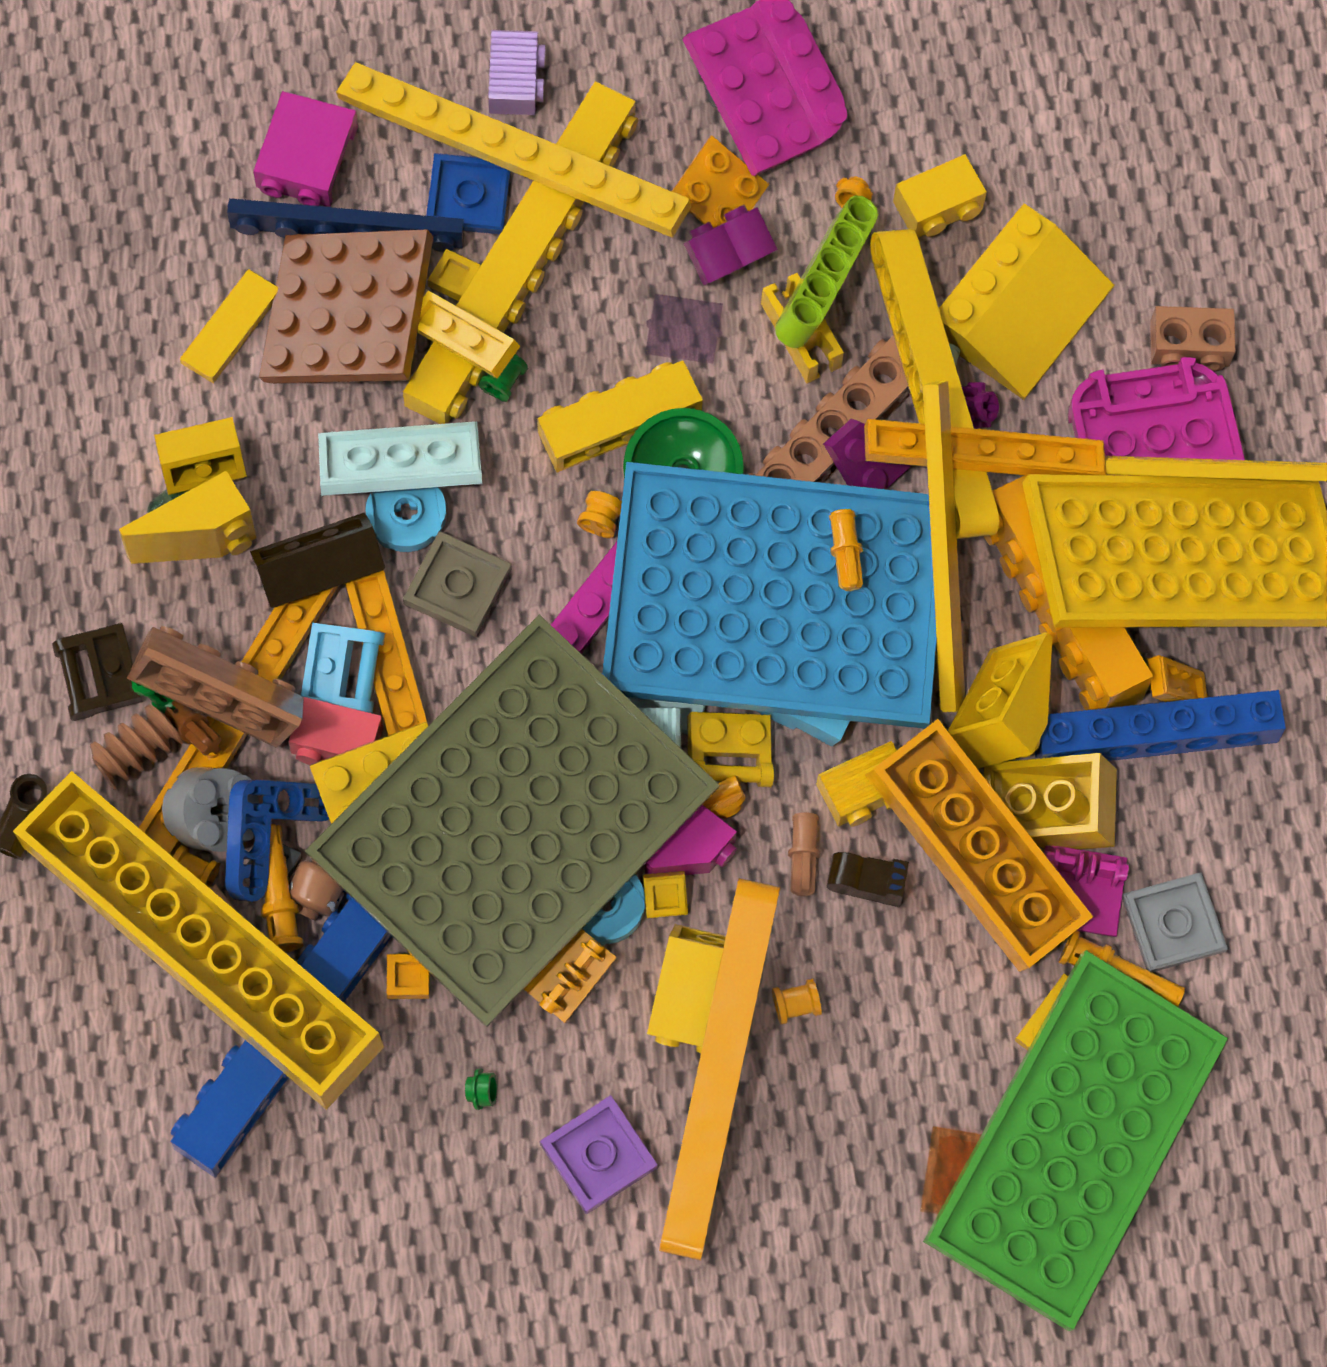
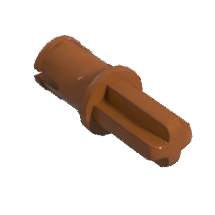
M173 701L171 704L178 712L175 713L167 707L165 716L178 730L180 738L187 744H193L205 756L211 752L217 754L221 750L218 745L222 739L210 727L207 717L201 713H195L191 708Z

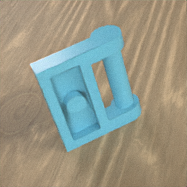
M312 623L301 696L373 714L375 702L371 701L379 645L384 644L385 633ZM354 641L362 642L355 698H347L345 696Z

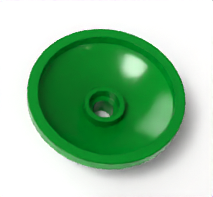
M691 408L670 409L647 419L632 435L627 445L623 462L624 478L626 462L743 474L744 469L742 451L732 431L715 416Z

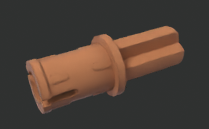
M801 812L795 813L792 816V848L788 850V856L792 858L791 892L797 896H810L815 892L816 859L820 858L821 854L817 849L819 816L814 813Z

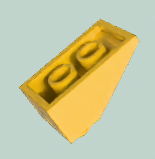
M227 471L119 529L127 557L131 564L220 558L229 553L231 555H238L246 551L252 545V540L256 539L251 510Z
M1048 632L990 649L952 721L948 732L977 769L990 765H999L1002 762L1019 757H1028L1040 746V738L1048 724L1053 637Z
M1101 753L1007 761L999 765L984 767V778L1038 847L1045 848L1048 845L1079 850L1115 847L1117 769Z

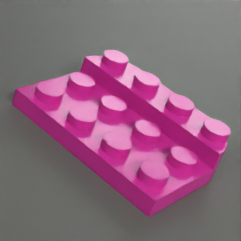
M789 0L756 1L751 7L693 31L682 39L753 176L759 175L821 146L839 130L847 118V109L843 95L806 22Z
M1183 357L1180 358L1179 363L1176 365L1108 375L1104 374L1103 369L1097 370L1089 374L1088 378L1077 387L1072 396L1068 409V423H1072L1075 438L1104 440L1105 456L1245 460L1225 379L1222 375L1217 376L1208 367L1195 363L1196 358Z

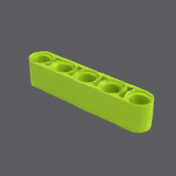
M857 195L851 197L830 224L776 323V336L784 345L791 348L803 347L825 318L877 221L878 210L868 198Z

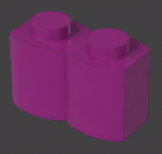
M744 204L724 214L727 222L713 228L709 221L689 231L692 239L683 244L703 285L709 284L778 250L758 207L747 211Z

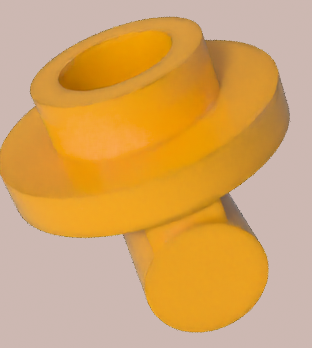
M736 775L719 782V788L703 804L720 818H728L741 810V804L745 801L746 796Z

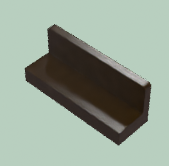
M365 512L250 551L268 603L272 608L385 569L373 526Z

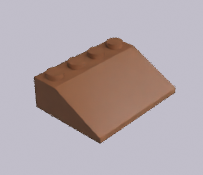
M169 627L151 628L127 679L276 748L299 727L302 721L304 697L295 693L296 688L279 679H273L272 682L258 676L259 671L249 664L237 661L234 665L220 658L221 653L210 646L198 644L196 647L182 640L183 635Z

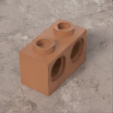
M1155 306L1150 321L1151 364H1161V366L1176 365L1179 363L1180 358L1191 357L1196 358L1195 363L1204 365L1212 371H1219L1224 367H1229L1235 354L1234 309ZM1174 336L1181 343L1171 344L1164 337ZM1204 338H1214L1220 343V345H1210L1204 340Z

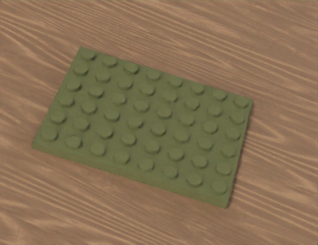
M539 614L305 850V853L487 1028L707 801L720 785Z

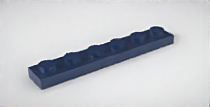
M229 198L227 215L230 228L236 229L239 233L245 235H255L259 231L275 232L277 236L285 238V235L428 229L434 236L433 250L444 252L445 249L450 251L454 248L463 249L464 221L459 218Z

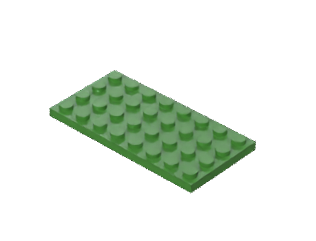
M1087 950L1082 952L923 1242L1067 1331L1074 1330L1228 1038Z

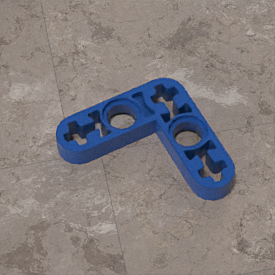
M240 780L234 784L229 797L225 874L226 890L231 898L237 901L253 902L261 899L267 891L271 819L318 822L329 819L316 784L269 780ZM282 790H285L289 796V806L284 812L278 806V796ZM248 794L263 795V803L248 802ZM304 798L319 799V806H304ZM248 829L253 832L255 839L254 846L249 852L243 846V836ZM244 859H252V865L243 864ZM244 878H250L249 887H244Z

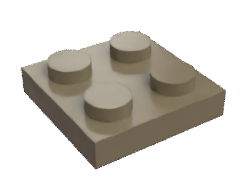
M439 531L403 598V604L471 636L477 637L512 570L511 563Z

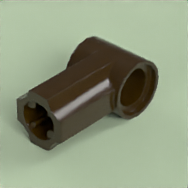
M24 774L15 779L10 789L11 797L0 819V853L22 861L27 851L22 847L13 831L50 794V790L43 779L35 774ZM31 789L41 790V797L37 802L30 805L22 803V798L27 791Z

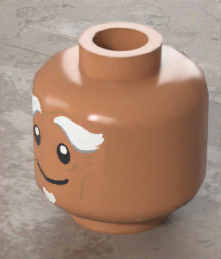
M313 860L312 862L303 861L298 865L289 885L290 897L298 904V913L314 921L317 920L319 914L330 916L332 912L337 911L345 893Z

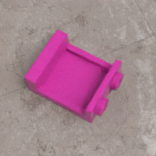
M282 91L253 170L256 187L260 188L264 194L270 197L280 198L282 195L297 198L303 205H324L330 207L332 203V188L349 139L354 140L358 129L356 110Z

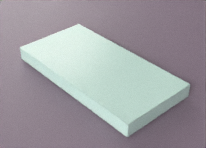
M477 421L318 433L321 496L482 484Z

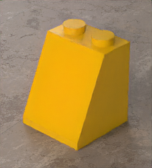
M678 924L674 925L668 938L647 1034L656 1036L655 1042L671 1047H679L680 1042L695 1045L696 1051L701 1053L724 948L725 935Z

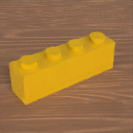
M684 360L674 364L666 362L656 366L647 375L637 379L636 377H627L619 381L614 388L601 393L599 391L589 392L574 404L566 407L561 405L554 406L546 410L541 417L537 418L538 434L557 473L627 445L641 424L660 412L675 408H691L702 411L703 399Z

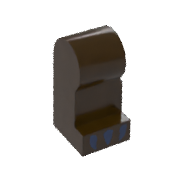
M837 852L832 855L826 886L832 892L900 907L909 862L893 859L891 862L871 857L864 858L852 853Z

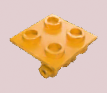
M711 135L672 192L689 198L691 202L689 212L703 224L710 221L713 228L727 222L724 214L744 204L747 211L753 209L769 184L759 175H751L747 165Z
M582 929L524 990L535 998L544 1010L554 1014L566 1023L617 957Z

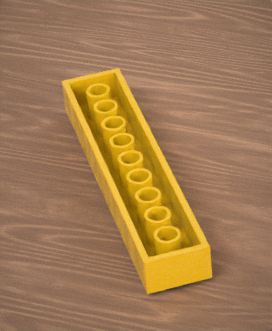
M73 771L13 831L27 852L326 1110L384 1048L378 1031Z

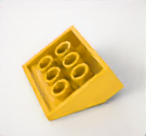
M1023 203L939 307V312L948 342L959 347V356L1025 400L1114 288V284L1056 224Z

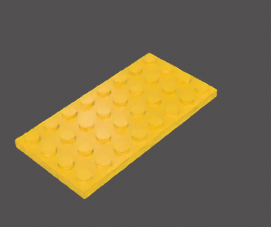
M1028 474L1022 482L1054 627H1327V510L1319 481Z

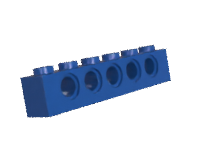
M1279 690L1048 714V724L1040 738V746L1035 751V758L1042 759L1101 753L1108 761L1278 743L1286 729Z

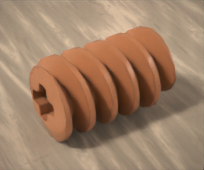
M151 704L145 707L147 720L137 713L131 716L134 729H131L124 723L117 726L120 738H117L110 732L104 734L106 748L96 741L90 744L92 759L113 790L117 789L114 776L118 775L126 782L130 780L128 772L130 765L140 773L144 771L142 757L145 756L153 763H156L158 760L155 748L159 747L169 754L171 752L170 738H173L181 745L183 744L179 733L170 720Z

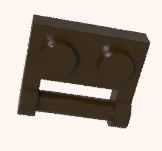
M123 623L63 637L52 643L55 657L60 658L71 703L68 706V712L72 721L143 702L141 695L134 692L132 681L127 679L133 666V661ZM86 649L98 696L87 699L76 658L78 651Z

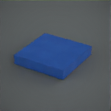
M434 153L426 216L459 218L464 221V231L501 234L505 223L511 171L478 157Z

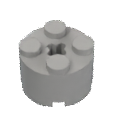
M195 767L182 772L171 789L167 790L163 799L162 814L167 830L172 836H175L183 843L182 845L190 849L226 852L230 792L234 784L240 780H251L250 777L227 768ZM248 794V802L259 803L257 795ZM250 829L243 836V844L254 837Z

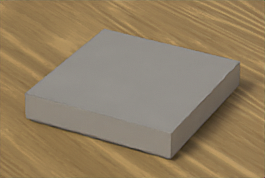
M1201 872L1122 895L1145 967L1150 972L1217 955L1228 950Z

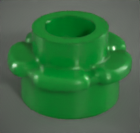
M478 1068L474 1072L475 1076L467 1077L465 1083L467 1102H472L476 1110L483 1109V1106L493 1107L497 1100L498 1089L495 1073L483 1072L482 1068Z

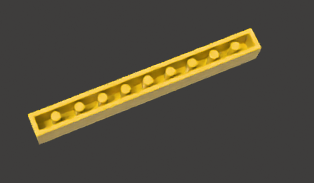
M595 81L556 144L613 167L620 153L619 143L623 137L629 139L637 127L638 118L635 117L636 101ZM533 181L456 306L504 333L510 322L516 324L524 312L526 303L523 300L529 290L535 293L543 281L545 272L542 269L548 259L554 262L559 256L564 241L561 240L567 229L573 231L578 225L583 212L580 207L584 201ZM433 342L403 390L404 406L438 424L449 423L452 417L458 419L461 416L468 401V398L465 397L471 385L479 386L478 383L482 376H485L486 372Z

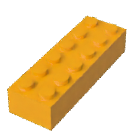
M1027 475L993 490L999 514V528L995 535L983 537L990 546L995 544L1002 555L1000 557V564L1004 573L1009 579L1015 577L1022 589L1019 591V595L1024 607L1030 613L1035 611L1042 623L1039 625L1040 633L1048 632L1053 637L1052 645H1055L1062 657L1059 659L1061 670L1068 680L1074 679L1081 690L1079 699L1085 710L1132 706L1142 702L1153 675L1125 627H1054L1022 484Z
M936 719L865 775L1019 972L1033 966L1093 917L939 719Z

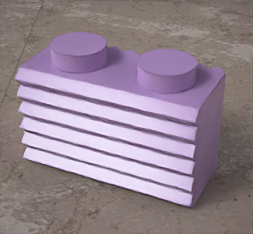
M491 30L489 114L535 115L536 102H543L544 79H537V68H545V45H538V32Z

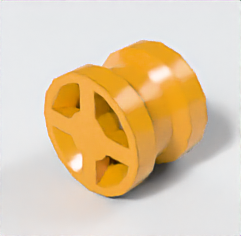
M590 491L585 500L587 508L584 512L580 513L577 524L586 532L604 538H612L617 530L615 522L620 517L622 501L605 492Z

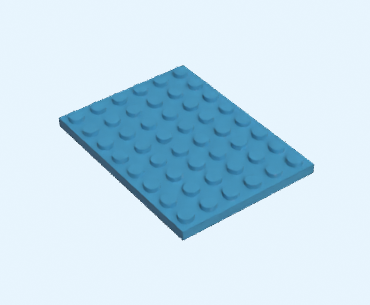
M626 462L602 672L626 697L922 729L929 726L937 639L929 494ZM840 509L855 511L858 543H861L863 546V551L859 554L863 585L860 589L849 592L839 587L836 559L830 553V549L834 544L829 515H831V512Z

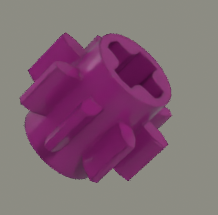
M968 382L967 386H962L975 429L990 428L991 422L996 419L999 413L998 398L994 391H985L986 386L984 382Z

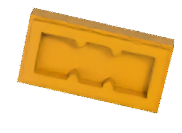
M1161 655L1147 659L1148 668L1153 675L1151 680L1153 698L1164 702L1207 698L1203 671Z

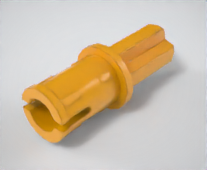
M851 509L836 510L829 515L834 544L830 549V553L836 559L839 587L849 592L860 589L863 585L859 555L863 551V546L861 543H858L855 511Z

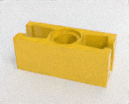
M798 273L787 277L786 290L782 292L785 299L790 298L801 279ZM776 283L764 287L761 297V305L774 328L784 310L775 296V293L779 291ZM823 319L822 323L803 347L791 348L785 345L806 384L820 378L818 373L819 364L816 359L812 360L808 353V350L814 346H819L829 360L828 367L831 372L842 366L844 352L825 319Z

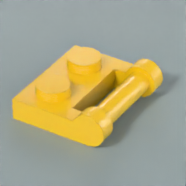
M690 712L688 714V756L715 781L721 782L736 775L739 782L757 783L758 787H772L774 767L771 757L770 715ZM704 756L756 758V767L705 765Z

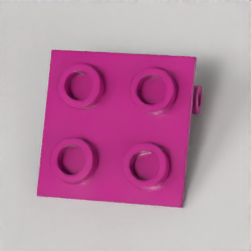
M1046 845L1045 856L1093 916L1077 930L1117 937L1123 886L1129 869V865L1126 864L1127 858Z

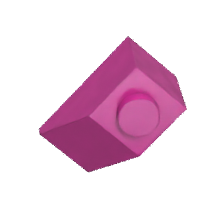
M702 805L646 862L645 874L684 871L685 875L710 873L717 864L723 868L737 851V848L734 846L737 831Z

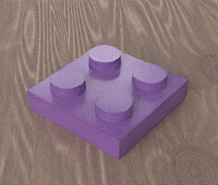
M611 1095L540 1140V1146L586 1215L658 1167Z

